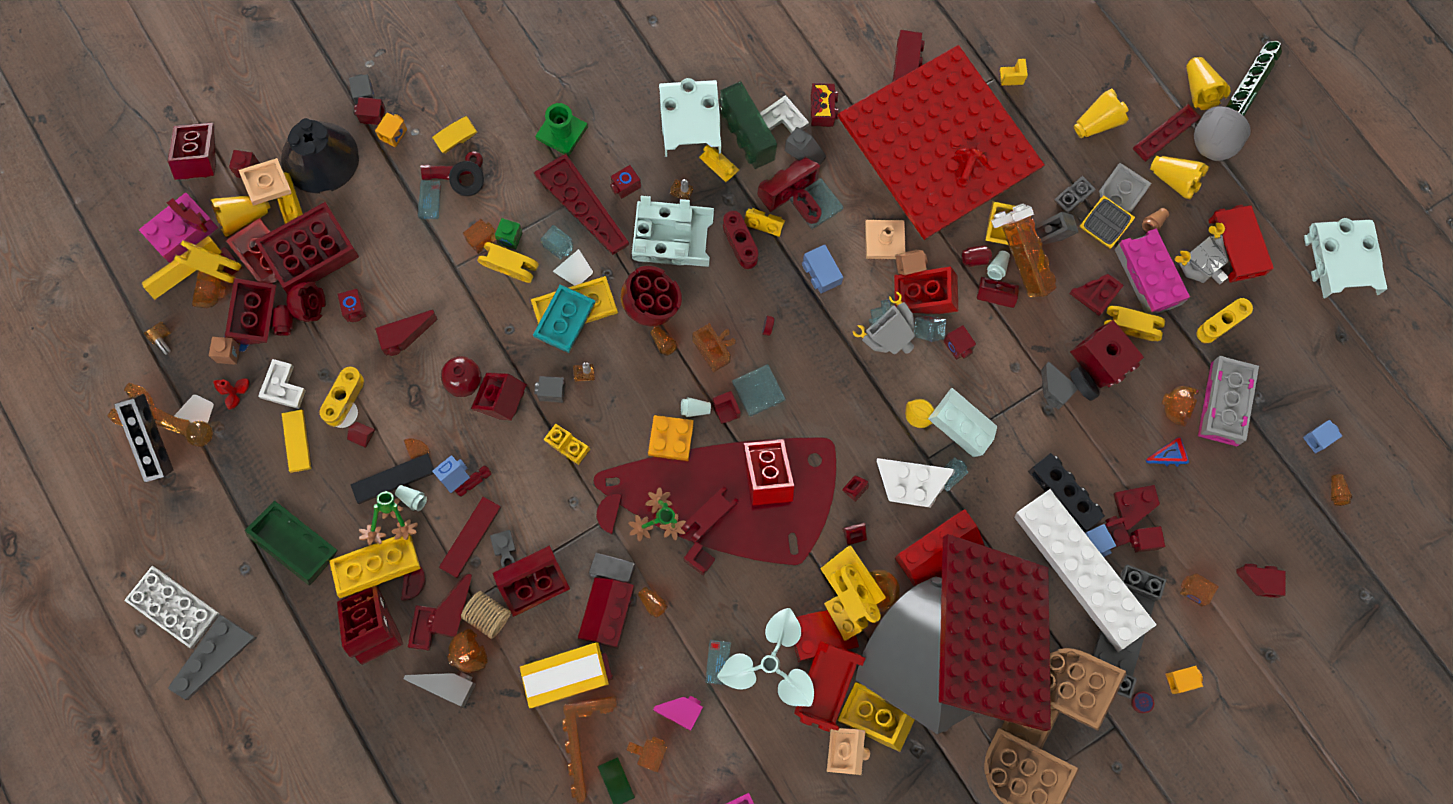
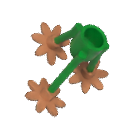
M660 487L657 489L656 494L648 493L653 500L645 503L647 506H653L652 513L657 511L656 519L648 522V517H644L641 521L640 517L635 515V522L630 521L628 523L634 528L631 530L630 535L637 534L639 542L643 536L650 538L648 530L653 529L652 525L657 523L661 524L659 526L661 529L666 530L664 538L672 534L673 539L677 540V533L685 534L681 527L686 521L678 522V514H675L668 507L672 503L666 500L670 492L662 495Z
M385 491L377 496V504L373 506L372 525H367V530L359 529V532L363 534L359 539L367 540L368 545H371L373 540L378 544L382 543L380 538H385L386 534L379 533L381 527L376 528L379 512L383 513V519L387 518L389 513L394 519L397 517L398 528L391 531L393 534H396L394 537L396 540L402 536L407 540L408 534H416L417 532L414 529L418 526V523L411 524L410 519L404 522L399 512L403 510V507L398 506L401 500L399 498L394 500L393 494Z

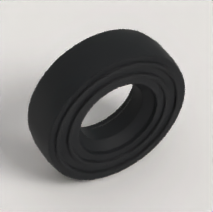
M462 161L452 167L449 173V182L452 189L459 195L472 196L482 189L484 174L477 164L471 161ZM464 171H469L474 175V182L470 186H463L459 182V176Z
M1079 366L1070 372L1075 386L1086 399L1092 401L1100 395L1098 386L1086 370Z

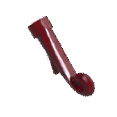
M476 151L467 153L465 161H470L472 157H475L477 159L475 164L481 167L483 163L481 154ZM421 165L422 180H431L432 178L449 180V173L453 166ZM464 171L460 174V176L470 174L471 172Z

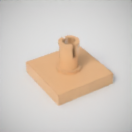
M277 158L239 170L253 206L291 194L290 187Z
M904 220L865 221L866 259H896V254L905 252Z
M839 728L836 731L831 729L827 772L862 774L863 760L866 761L870 757V750L864 747L865 730Z

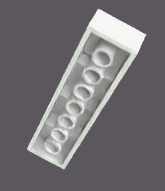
M1050 489L1016 513L1014 517L1117 652L1157 625Z

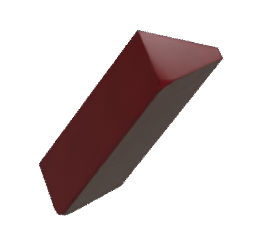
M981 277L977 299L1014 308L1018 299L1019 286Z

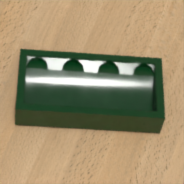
M276 501L244 530L249 539L309 586L330 563L329 560L333 559L338 552L336 548Z

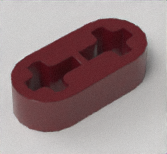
M804 189L797 190L793 195L794 206L806 222L810 224L817 223L821 218V208L808 191ZM799 196L801 198L805 197V204L802 200L798 201ZM809 212H816V217L813 215L809 216Z

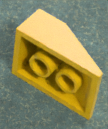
M855 682L838 721L852 729L865 730L867 737L900 752L915 719L864 685Z

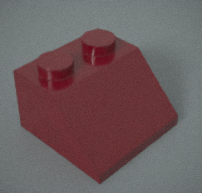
M486 373L471 409L499 420L512 421L527 384L510 374Z

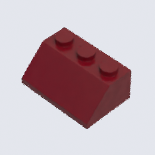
M806 157L800 161L796 160L786 170L778 171L770 180L762 181L759 184L757 195L767 209L772 212L791 200L797 190H806L816 184L820 165Z
M234 278L225 338H233L238 344L243 345L267 343L276 285Z
M550 545L492 573L496 585L513 617L570 590Z
M595 577L578 639L618 649L635 590L634 585L613 579Z

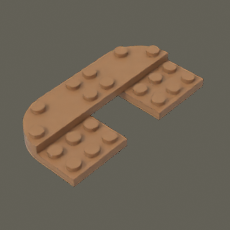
M1063 648L1050 653L1051 729L1061 712L1099 731L1127 674L1126 671L1076 649ZM1004 721L1001 729L998 728L987 750L984 770L991 791L1002 804H1063L1079 769L1042 750L1051 730L1042 731L1009 721Z

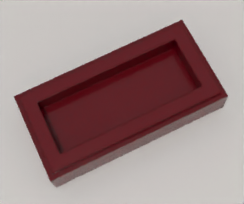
M415 606L408 648L430 651L433 633L428 632L429 627L426 626L429 614H433L436 608Z

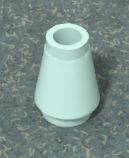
M1000 251L987 267V274L990 278L1000 280L1006 275L1010 258L1008 252Z
M689 397L681 401V415L691 417L710 414V402Z
M403 485L396 489L395 496L411 510L420 511L425 506L427 497L424 496L423 492L404 487Z

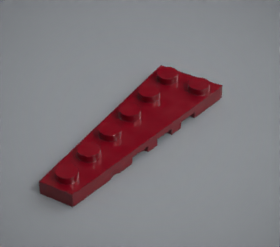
M566 153L534 172V176L612 255L629 246L628 240Z

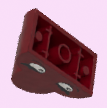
M377 585L356 592L337 602L342 647L349 657H355L361 665L403 645L400 632L389 613L385 599Z

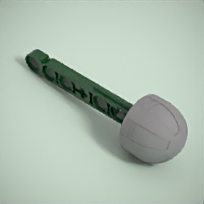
M1271 41L1263 46L1260 55L1255 59L1226 107H1213L1204 113L1194 132L1195 145L1201 155L1214 161H1223L1235 156L1242 149L1251 132L1250 125L1244 116L1273 69L1275 60L1278 61L1282 54L1280 42Z

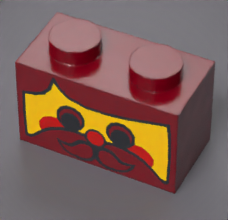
M812 83L811 126L833 127L834 121L838 120V108H835V103H838V91H835V84Z

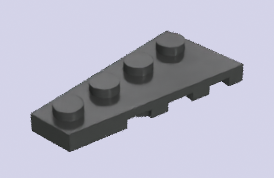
M219 615L168 689L183 699L189 700L210 681L213 675L220 672L233 657L243 651L242 649L249 643H252L256 637L224 616Z

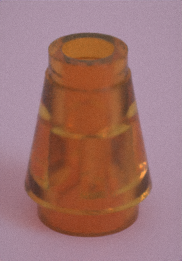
M659 326L652 329L650 334L659 352L664 354V356L672 354L677 349L676 341Z
M1337 474L1331 476V501L1336 506L1350 504L1352 494L1344 475Z
M644 587L637 595L650 616L658 618L668 608L665 604L666 601L647 587Z

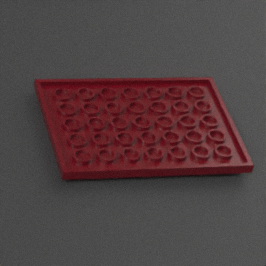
M950 534L943 536L939 703L1042 731L1051 730L1049 567Z

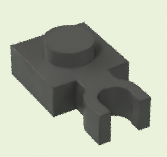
M507 530L490 535L495 556L502 555V568L506 567L505 561L508 559L514 563L515 559L511 556L510 552L516 551L511 531Z

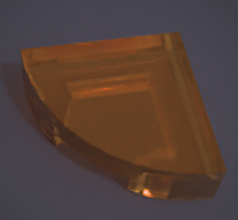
M412 438L404 440L411 459L431 452L428 446L420 440Z

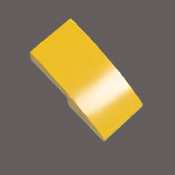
M465 116L447 126L432 138L441 152L446 154L457 144L466 142L477 131L469 118Z
M557 424L552 427L543 439L577 465L581 463L590 451L589 446L573 437L570 432Z

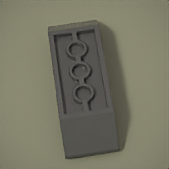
M1125 565L1119 577L1151 617L1155 601L1160 600L1162 597L1166 579L1133 566ZM1100 630L1092 656L1126 671L1127 674L1117 694L1131 699L1137 678L1132 676L1145 634L1117 652Z

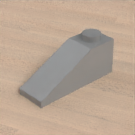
M462 672L459 676L449 673L405 675L404 680L461 707H465L476 685L471 682L473 677Z

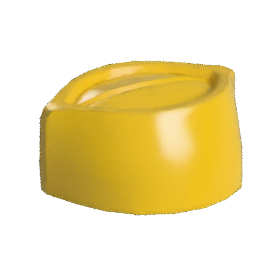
M924 399L912 400L906 404V419L914 427L925 428L933 424L928 418L935 409L931 403Z

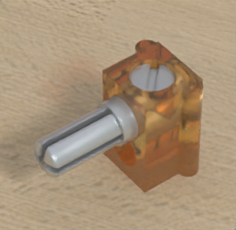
M675 179L671 186L670 194L683 200H689L693 192V186L688 185V181L685 179L682 181Z
M160 321L144 332L152 344H157L165 355L168 354L167 351L171 352L163 341V338L171 332L163 322Z
M584 362L583 365H573L575 382L595 380L593 364L588 362L585 364Z

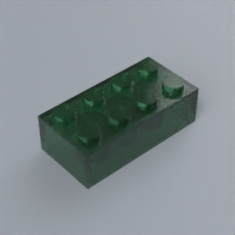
M742 81L722 89L719 98V113L722 118H726L729 131L737 137L736 142L739 148H743L745 151V158L748 164H752L754 169H757L774 161L777 142Z

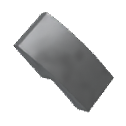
M1082 176L1056 197L1054 201L1066 213H1069L1095 192L1096 189Z

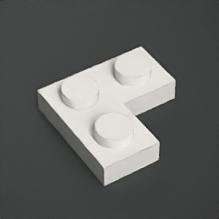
M786 95L756 115V120L767 133L781 123L791 133L796 127L803 130L809 125L807 119Z
M1020 204L1013 207V211L1006 214L1005 211L994 215L995 219L991 220L994 228H997L1012 221L1016 222L1034 215L1032 207Z
M272 359L258 397L299 409L306 390L287 384L294 368L292 364Z

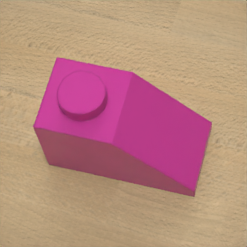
M689 696L688 699L682 697L656 705L653 711L691 731L703 707L700 706V700Z

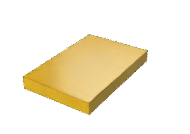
M852 546L846 547L820 568L832 586L830 581L831 574L837 570L841 571L843 566L851 564L858 570L876 605L886 599Z

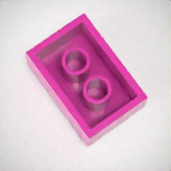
M186 192L175 201L178 204L182 202L188 210L192 208L196 214L200 212L207 221L204 225L209 231L205 233L191 227L170 206L166 207L139 229L169 263L174 260L176 255L180 256L188 250L181 245L182 241L196 245L218 229L209 216Z

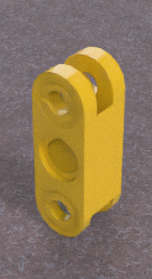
M187 241L181 242V245L188 249L186 257L176 255L174 260L221 280L234 283V278L236 277L224 272V266L239 271L241 264Z
M485 243L484 248L489 253L487 257H478L477 261L481 265L518 280L531 283L534 276L530 272L521 269V267L536 271L539 266L537 261L496 244Z
M1245 298L1237 299L1197 329L1198 339L1203 343L1213 342L1248 317L1253 311V305Z
M1120 306L1107 307L1106 313L1113 317V320L1126 335L1149 341L1162 340L1163 332L1158 329L1164 327V318ZM1107 320V321H1105V322H1104V325L1107 324L1108 322L1112 321V320Z
M346 367L340 372L320 408V416L329 426L335 427L342 424L364 385V378L356 368ZM342 393H346V397L343 400H338Z
M847 564L841 568V571L837 570L831 574L830 581L855 627L862 630L868 626V620L872 623L880 620V611L858 570L853 565Z

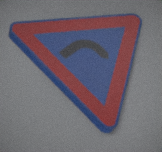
M1181 437L1176 438L1146 458L1147 463L1165 464L1166 466L1175 464L1178 467L1179 464L1189 463Z

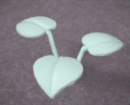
M786 608L776 613L766 626L765 634L767 640L777 643L772 654L765 656L761 661V665L753 667V661L749 656L740 653L735 654L725 662L717 677L729 687L747 689L756 683L757 677L754 671L763 669L767 673L776 672L785 678L778 685V695L781 700L788 705L809 707L814 699V687L811 678L800 669H793L789 675L785 674L779 669L780 660L776 657L781 644L785 647H791L801 637L799 621L790 608Z

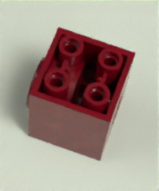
M1114 320L1097 328L1070 351L1099 388L1105 386L1109 388L1115 383H1120L1126 378V373L1132 372L1140 366L1139 361L1144 358Z

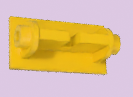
M709 145L704 147L703 150L705 152L699 158L725 182L739 171L722 153L719 154L717 148Z
M748 208L744 220L746 226L780 237L785 223L782 217L769 214L767 217L765 216L766 212L756 210L755 208Z
M838 596L824 603L844 640L862 631L852 623Z

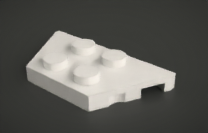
M877 458V464L890 502L931 508L938 494L942 492L947 481L955 473V469Z

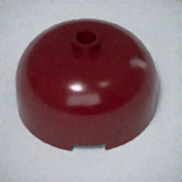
M642 266L633 271L623 283L620 296L621 303L626 314L633 321L649 327L659 326L668 322L680 308L682 302L681 290L676 281L673 282L664 274V270L654 266Z

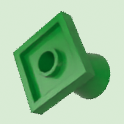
M555 103L547 108L545 112L546 121L535 137L536 140L563 154L566 153L569 157L588 128V123L573 116L571 109L567 105Z

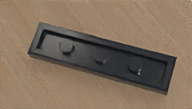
M427 453L351 484V488L357 503L361 504L376 498L382 492H391L400 485L405 486L434 474L432 471L435 468Z

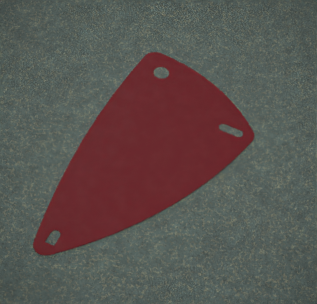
M783 438L794 482L792 502L752 505L744 443L782 439L743 441L690 449L688 461L650 457L600 471L595 475L593 481L595 487L607 496L622 494L620 505L642 519L648 517V522L656 519L657 511L655 513L651 512L653 506L645 504L647 501L653 500L648 493L656 494L659 487L662 489V495L670 492L666 500H669L672 505L668 507L675 514H678L679 522L687 521L725 486L728 490L723 497L728 502L735 498L739 502L698 543L702 546L739 557L778 564L798 565L811 552L826 523L835 489L836 451L834 443L828 438ZM812 453H817L822 458L821 464L817 467H813L808 463V457ZM617 477L620 479L618 485L606 486V478ZM657 523V524H654V525L657 526V527H659L661 524H660V523ZM696 524L687 533H677V535L694 542L691 538L701 527ZM790 533H795L797 537L798 553L796 555L790 553L788 539Z

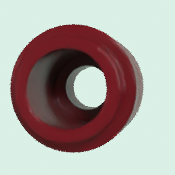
M986 245L968 247L966 250H962L964 266L986 265L992 259L991 249H987Z
M278 305L272 310V330L278 336H288L293 330V316L286 305Z

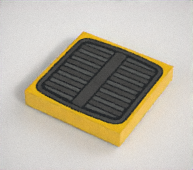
M1103 195L1079 227L1111 249L1135 217Z

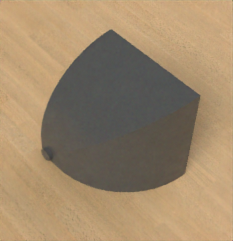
M935 576L910 589L885 614L874 630L862 656L865 657L863 666L859 665L856 681L938 735L975 712L939 703L942 578Z

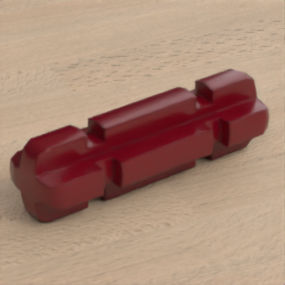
M486 465L478 469L479 472H474L470 475L468 480L454 490L459 497L466 494L468 489L470 491L480 484L483 478L486 479L491 476L492 473Z

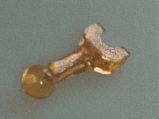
M127 383L124 391H126L129 397L145 394L157 426L185 436L186 440L193 446H205L211 441L213 430L208 423L204 421L190 423L189 420L165 413L154 406V401L145 388ZM111 409L107 417L113 423L123 427L116 409Z

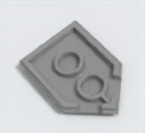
M1119 163L1099 190L1100 198L1104 195L1125 211L1131 213L1152 183Z

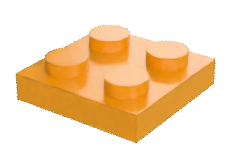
M654 415L648 456L688 461L694 420Z

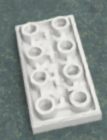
M151 566L124 600L191 649L194 648L220 614L154 566Z

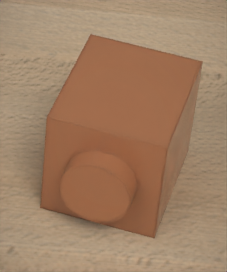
M916 249L895 255L899 274L908 275L927 270L926 264L928 260L923 250Z
M212 337L209 357L216 363L237 365L240 345L233 338Z

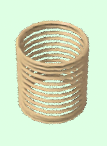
M479 591L465 606L461 619L466 622L468 621V623H471L476 629H479V631H482V633H485V635L492 639L506 624L511 611L501 606V604L487 596L484 592Z

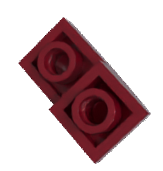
M174 198L166 202L185 223L205 233L209 231L204 225L207 221L200 212L196 214L192 208L188 210L182 202L178 204Z

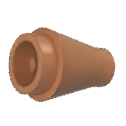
M1160 208L1155 213L1145 217L1142 223L1143 230L1148 232L1157 228L1159 231L1165 220L1169 217L1168 210Z

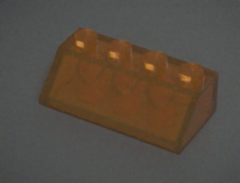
M1029 216L1019 221H1012L1002 225L1028 297L1047 296L1057 288L1055 284L1056 278L1050 271L1049 259L1042 250V241L1036 234L1034 220Z

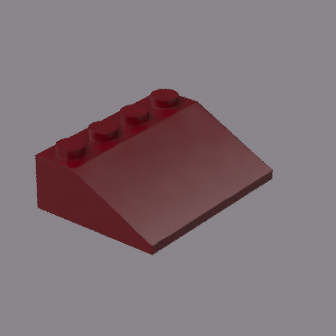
M326 202L255 240L287 294L296 284L316 282L359 258V255Z

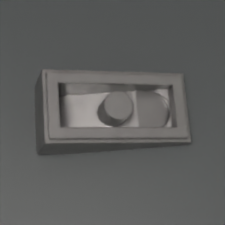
M596 553L589 573L630 583L635 563Z

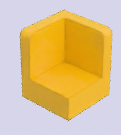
M1018 59L1015 67L1000 68L1001 86L1024 84L1028 76L1026 59Z

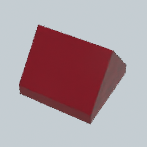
M356 421L348 429L347 440L366 448L375 429Z
M855 475L842 490L856 502L869 488L867 480Z
M865 523L843 528L847 545L867 540Z

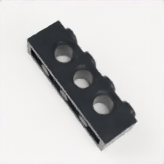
M145 394L130 397L114 404L144 482L165 477L174 471Z
M1052 453L1028 471L1045 492L1050 489L1083 532L1089 530L1105 517L1102 513V508L1097 503H1093L1086 489L1076 483L1074 475L1066 471L1062 466L1061 460L1057 456H1053ZM1051 472L1058 476V481L1051 478ZM1064 488L1071 491V497L1065 495ZM1077 504L1084 506V513L1078 510Z

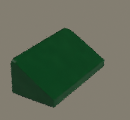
M618 757L597 766L613 804H623L635 798Z

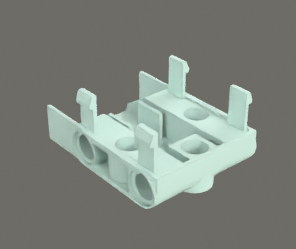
M686 78L677 83H660L665 157H667V150H674L679 145L707 143L711 147H718L719 154H721L717 81H694L693 79Z
M641 196V201L637 202L632 258L640 262L709 267L710 257L706 254L705 250L707 228L713 224L714 208L690 206V200L680 199V204L651 202L650 196ZM663 213L669 214L668 217H662L660 215ZM642 229L648 230V232L645 234H642L639 231ZM658 249H664V250H666V252H665V253H662V254H660V253H658V252H656V251H657Z
M1343 218L1338 222L1311 224L1309 233L1304 235L1305 246L1312 244L1317 268L1311 271L1312 280L1315 282L1320 278L1323 298H1327L1332 293H1340L1345 287L1372 286L1376 289L1377 295L1387 290L1375 225L1372 220L1352 221L1348 218Z

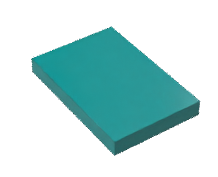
M560 284L533 337L570 353L596 301Z

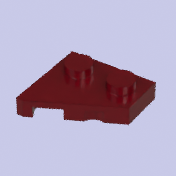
M1106 274L1097 280L1087 282L1081 287L1073 288L1069 294L1100 316L1124 285L1111 275Z
M1155 485L1119 491L1113 494L1120 518L1125 517L1126 521L1123 524L1126 531L1160 505Z

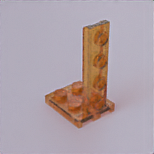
M617 696L567 703L563 706L566 717L562 719L563 731L568 732L565 748L566 753L571 755L568 770L569 776L574 777L571 793L572 798H576L577 803L584 802L586 788L576 714L578 713L579 717L592 715L593 711L600 710V714L613 712L614 707L618 705Z

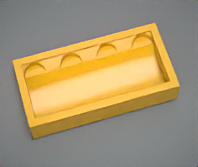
M209 235L196 244L216 254L221 253V250ZM188 250L180 256L186 257ZM173 260L143 281L142 285L155 300L197 269Z

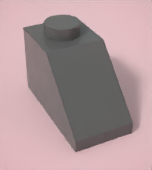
M796 127L786 140L784 151L799 161L806 157L821 165L826 158L825 153L815 139L799 127Z
M1060 212L1029 228L1035 246L1062 241L1079 233L1074 216L1064 212Z
M1048 361L1041 369L1043 397L1046 398L1050 406L1056 407L1059 410L1078 389L1071 380Z

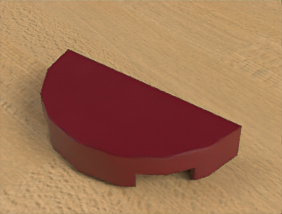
M612 494L605 497L597 508L596 518L600 527L612 535L622 494Z
M421 566V569L404 575L402 601L415 598L423 590L426 578Z

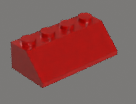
M965 509L895 557V560L914 587L932 577L942 576L943 536L950 534L985 546L977 525Z

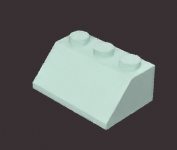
M953 388L949 390L928 418L972 457L981 456L985 453L993 442L997 430V425Z

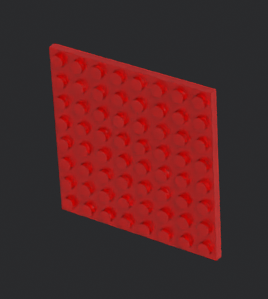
M959 45L841 111L837 116L924 240L1045 166ZM965 147L980 150L988 160L986 166H984L976 159L969 180L961 178L969 158L968 155H955L958 149Z

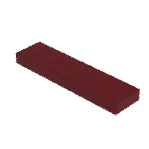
M1187 104L1136 144L1133 150L1146 162L1195 124L1201 116Z
M482 497L440 564V569L458 579L500 511L501 506Z

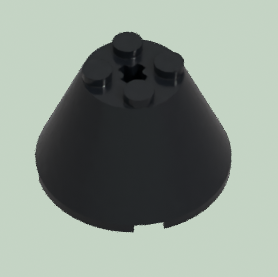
M308 118L302 119L291 129L281 154L282 169L285 173H289L293 185L300 190L315 194L328 190L334 191L345 185L354 175L359 163L357 144L347 130L333 123L310 120Z

